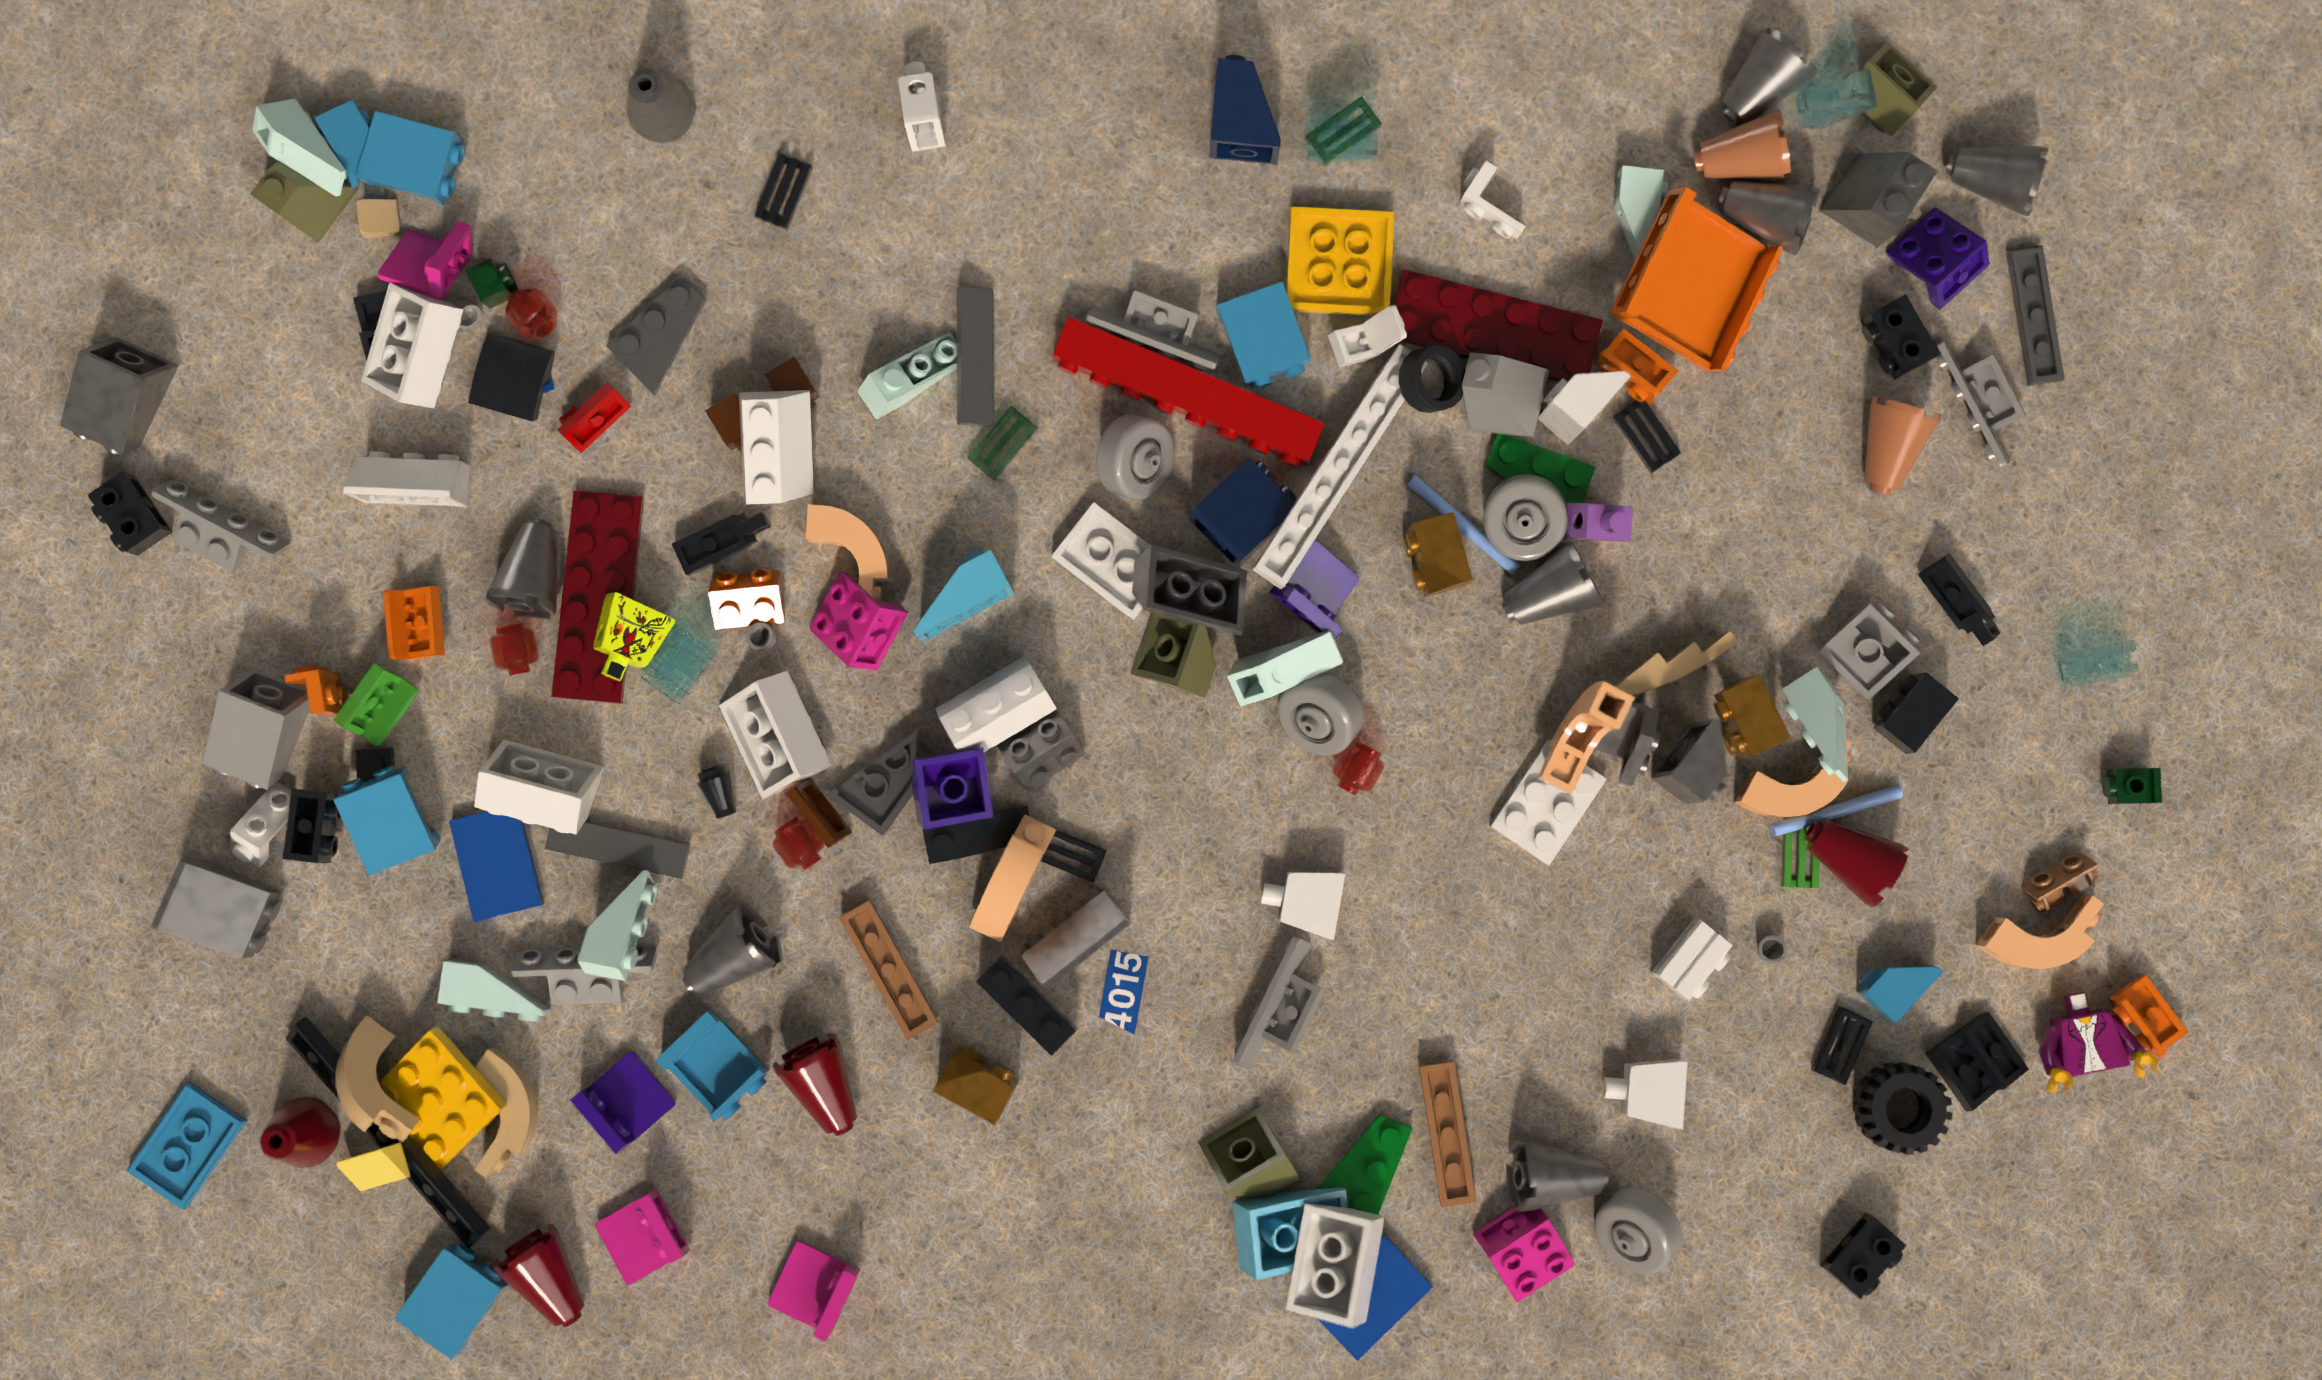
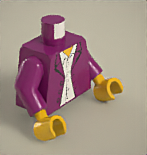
M2086 992L2064 995L2068 1015L2050 1019V1027L2045 1030L2038 1049L2044 1070L2048 1076H2051L2046 1084L2049 1092L2055 1093L2058 1088L2057 1082H2060L2067 1093L2073 1084L2072 1077L2130 1066L2129 1060L2135 1061L2133 1071L2137 1077L2143 1078L2145 1075V1070L2140 1064L2149 1065L2152 1071L2156 1073L2158 1068L2157 1058L2150 1053H2144L2143 1047L2136 1040L2132 1032L2115 1015H2111L2109 1011L2099 1009L2090 1011Z

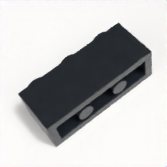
M1004 955L1000 956L976 981L1051 1056L1078 1029Z

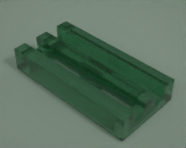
M1361 96L1305 136V141L1308 145L1312 146L1313 152L1316 156L1320 157L1325 167L1381 128L1382 123ZM1358 109H1362L1364 113L1323 142H1318L1317 138ZM1368 119L1370 120V124L1328 154L1325 150Z
M1011 405L967 459L995 482L1035 434L1038 427ZM1014 417L1016 422L981 462L978 458ZM1022 425H1024L1027 430L992 471L988 466Z

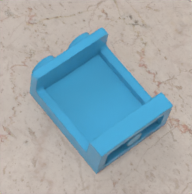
M375 111L356 177L368 186L379 188V185L432 199L437 204L444 206L446 198H451L454 193L456 180L453 174L456 164L460 165L463 162L465 146L462 145L463 140L453 131Z
M1283 282L1217 305L1216 312L1226 331L1243 378L1244 388L1253 386L1254 390H1258L1273 384L1272 378L1285 374L1286 378H1292L1306 371L1305 366L1310 364L1311 358Z
M394 765L385 767L374 773L375 778L362 782L361 778L349 781L341 786L342 791L334 798L335 805L369 876L434 851L440 843L436 829H429L407 782L406 775L408 770L406 766L396 770Z
M713 1009L705 1012L655 1060L664 1070L669 1069L710 1112L709 1118L713 1122L721 1116L725 1120L729 1119L741 1107L737 1101L746 1092L753 1096L766 1084L767 1081L763 1076L769 1071Z
M452 1243L443 1248L394 1318L451 1360L463 1351L471 1334L500 1293L509 1285L495 1272L492 1264L484 1266L474 1259L476 1253L461 1243H458L457 1246Z

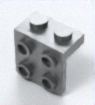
M1632 702L1620 729L1611 730L1606 733L1594 748V750L1622 758L1619 776L1620 783L1632 786L1638 774L1644 775L1650 759L1648 752L1649 750L1655 751L1661 737V731L1656 730L1659 710Z
M1057 710L996 745L1028 792L1042 786L1049 778L1065 767L1073 765L1080 757L1086 754Z

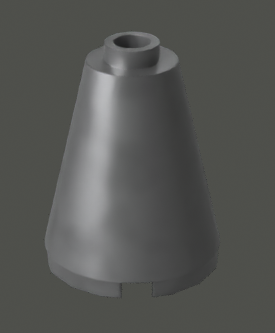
M1767 27L1759 36L1721 103L1725 109L1722 111V114L1736 126L1740 122L1745 124L1754 120L1812 80L1818 71L1812 62L1807 66L1802 62V55L1804 53L1792 41L1777 30L1771 33L1770 27Z
M642 69L634 73L628 86L627 116L632 128L638 135L650 141L666 143L677 140L688 131L696 110L693 95L688 87L672 76L651 69Z
M2042 146L1960 147L1958 154H1950L1945 174L1952 175L1950 182L2021 215L2030 216L2033 207L2026 206V204L2031 205L2033 198H2036L2046 159L2040 157H2045L2049 148Z
M1733 181L1730 187L1724 186L1718 206L1723 207L1722 214L1772 244L1781 246L1784 251L1797 255L1810 225L1813 211L1811 207H1816L1820 188L1802 185Z
M532 519L531 523L523 524L487 590L485 600L488 604L504 611V607L507 605L515 609L514 615L527 618L550 619L551 615L555 616L557 610L558 533L552 529L551 523L541 519Z
M1571 542L1562 546L1504 594L1507 601L1502 603V607L1510 622L1517 619L1520 625L1596 607L1603 600L1577 548Z
M744 905L741 908L739 906L734 909L684 967L683 982L687 989L692 993L704 996L771 969L783 960V952L777 937L775 936L770 941L762 929L769 926L767 922L749 906Z
M1516 1140L1509 1148L1508 1154H1514L1513 1167L1506 1164V1188L1510 1203L1518 1204L1515 1208L1516 1211L1526 1212L1597 1195L1608 1184V1170L1598 1158L1529 1140Z

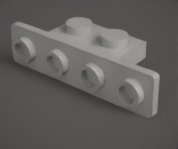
M1138 287L1133 291L1124 318L1092 307L1085 319L1087 322L1092 323L1093 327L1107 333H1112L1113 331L1124 335L1126 341L1143 346L1145 343L1153 346L1163 356L1169 358L1179 356L1187 359L1189 364L1197 369H1215L1221 357L1218 353L1190 343L1201 311Z
M1945 340L1938 343L1940 355L1936 358L1944 372L1950 369L1955 379L1951 386L1960 402L1966 400L1972 412L1967 414V417L1976 433L1982 430L1988 442L1983 445L1988 458L1992 463L1998 461L2001 467L2010 463L1994 431L2026 416V413L1995 354L1962 370L1948 342Z
M170 479L152 490L151 496L180 512L173 541L231 572L240 568L246 547L270 560L289 549L290 542L280 537L275 531L265 529L249 520L245 515L222 506L215 499L194 491L181 481Z
M1294 936L1291 942H1288L1281 953L1282 961L1276 973L1272 974L1266 983V993L1262 1002L1253 1010L1250 1016L1251 1024L1245 1036L1236 1044L1234 1064L1250 1070L1265 1040L1295 1054L1326 991L1297 976L1310 950L1311 943Z
M637 945V962L634 969L629 970L628 973L652 972L657 957L656 947ZM563 948L555 951L529 949L516 954L511 968L513 977L547 976L551 1005L622 1003L623 999L622 980L584 973L577 961L581 950L573 948Z

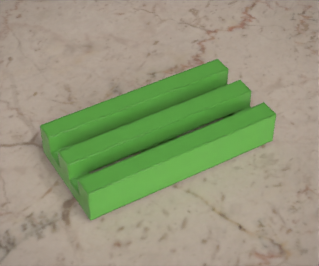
M1807 827L1798 830L1797 880H1791L1793 832L1783 834L1782 887L1819 888L1820 861L1811 852L1810 881H1805L1806 840L1804 837Z

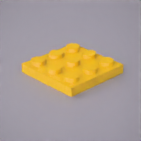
M1291 206L1286 293L1293 312L1375 316L1390 306L1394 212Z
M438 1026L429 1030L379 1082L381 1089L388 1097L420 1119L409 1135L440 1170L449 1164L508 1105Z

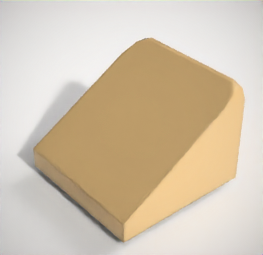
M396 199L356 200L359 229L363 236L369 239L401 234Z

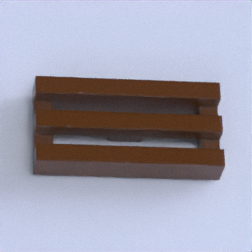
M810 778L793 786L785 793L828 848L844 840L852 833V830Z

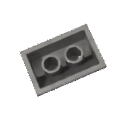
M1152 544L1134 561L1132 593L1143 610L1237 635L1243 633L1247 570Z
M1714 718L1693 723L1651 778L1684 804L1706 802L1708 799L1713 801L1726 785L1722 782L1728 772L1720 722Z
M1094 889L1079 901L1082 908L1071 916L1067 910L1051 923L1055 929L1047 936L1043 937L1039 932L1024 944L1027 951L1021 956L1045 991L1131 924L1106 890L1099 894Z

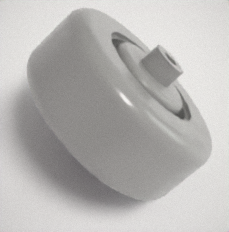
M1126 414L1117 418L1105 430L1097 450L1096 465L1102 484L1111 493L1134 500H1142L1153 496L1163 487L1171 473L1174 462V443L1168 428L1157 419L1139 414Z
M1517 475L1501 482L1489 495L1484 509V529L1490 543L1501 554L1520 561L1536 560L1551 553L1563 540L1568 525V512L1562 493L1550 481L1536 475Z
M1323 672L1285 690L1278 703L1279 720L1287 736L1302 749L1316 755L1331 756L1344 751L1359 734L1363 726L1364 714L1359 698L1344 681Z
M1628 1187L1616 1191L1599 1208L1595 1217V1232L1600 1245L1613 1261L1631 1272L1638 1274L1657 1273L1664 1269L1680 1250L1682 1230L1676 1215L1662 1199L1644 1189Z

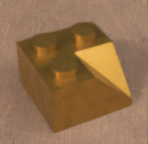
M1454 512L1412 523L1406 531L1407 534L1403 538V544L1407 557H1414L1417 570L1412 571L1417 591L1423 590L1425 597L1465 587L1473 580Z
M1760 674L1745 678L1714 695L1717 701L1714 703V708L1721 721L1724 722L1723 730L1726 735L1722 737L1723 743L1730 755L1736 754L1738 759L1754 757L1791 739Z
M966 1046L964 1051L957 1048L932 1091L995 1126L1019 1081L1013 1078L1015 1072L999 1063L995 1067L983 1062L985 1056L971 1047Z

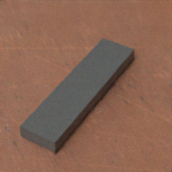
M2043 245L2008 250L2006 256L2027 385L2035 386L2062 382L2065 378Z
M957 287V425L985 427L994 425L993 288Z
M584 822L577 834L560 833L553 828H549L545 849L683 879L690 844Z

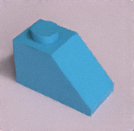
M353 100L314 117L319 133L325 136L330 149L346 170V179L353 189L358 187L360 183L356 173L372 121L366 110L362 109L359 111Z
M1929 965L1879 967L1877 970L1871 968L1860 979L1859 983L1862 986L1856 993L1886 1021L1897 1023L1944 971L1939 967Z

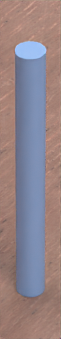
M1417 475L1409 481L1407 486L1441 515L1454 512L1458 529L1512 575L1521 565L1515 559H1511L1497 551L1490 543L1486 534Z
M1899 785L1820 808L1806 815L1790 817L1771 823L1769 825L1770 832L1773 837L1809 827L1815 821L1820 823L1823 819L1832 820L1903 797V792Z

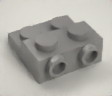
M1871 599L1818 649V652L1867 700L1872 698L1921 653L1920 647L1917 645L1921 641L1920 638L1906 625L1900 629L1891 620L1896 615L1884 602L1880 601L1878 604H1875Z

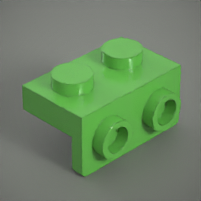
M374 663L363 674L359 685L351 696L343 702L340 711L333 721L342 728L357 733L373 745L380 747L416 698L419 690L396 672Z

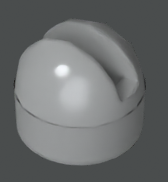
M461 298L455 301L453 305L463 309V311L465 309L469 311L467 317L462 314L460 328L469 329L475 326L481 317L479 307L469 299Z
M755 623L747 631V642L753 649L767 651L773 648L777 642V634L774 628L766 623ZM767 629L769 632L766 638L765 645L761 646Z
M1775 935L1763 938L1758 945V955L1766 964H1778L1787 954L1786 943L1782 938ZM1777 944L1780 950L1769 958L1763 954Z

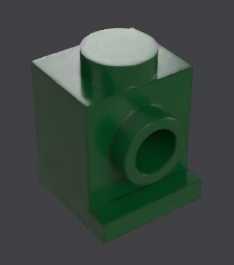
M489 258L465 270L480 301L490 309L521 294L506 263L498 265Z
M2161 768L2107 769V776L2102 781V791L2104 796L2108 797V804L2162 803ZM2133 779L2135 780V792L2130 789V782Z

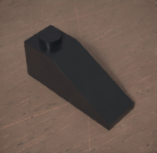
M1028 805L994 811L993 817L923 829L929 864L965 858L1007 847L1024 815L1030 816Z

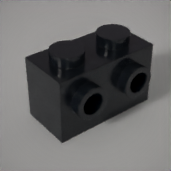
M1906 294L1870 313L1861 320L1864 324L1862 326V333L1869 344H1875L1881 355L1879 356L1880 366L1886 374H1892L1894 380L1940 355Z
M122 471L88 494V497L94 504L91 507L93 514L101 523L108 525L113 533L110 535V539L121 552L138 556L173 533L134 475Z
M1927 672L1916 674L1915 676L1910 674L1898 687V691L1901 693L1893 703L1888 701L1876 715L1879 721L1873 728L1905 754L1916 753L1959 700L1957 696Z
M292 789L282 859L311 863H331V859L336 855L338 849V837L335 836L336 822L340 821L341 815L334 802V798L338 793Z
M1865 1212L1820 1266L1850 1293L1861 1299L1864 1295H1870L1880 1283L1878 1278L1887 1268L1891 1269L1899 1263L1903 1256L1902 1250L1907 1245L1874 1216Z

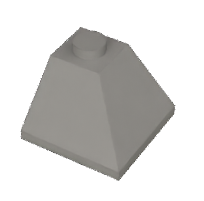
M1470 353L1462 383L1470 429L1479 432L1533 438L1549 370L1500 355Z

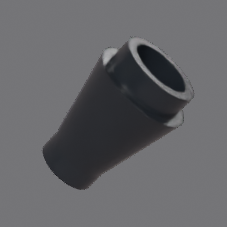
M718 765L697 773L699 779L697 785L714 811L716 819L735 813L730 771L726 772L724 765Z

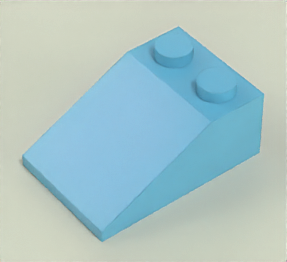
M978 549L964 557L966 563L958 567L913 630L919 640L924 642L1014 594L991 550L984 553L983 549Z
M1340 1187L1278 1192L1270 1197L1252 1196L1232 1201L1239 1269L1255 1280L1293 1272L1305 1204L1348 1208L1346 1189Z

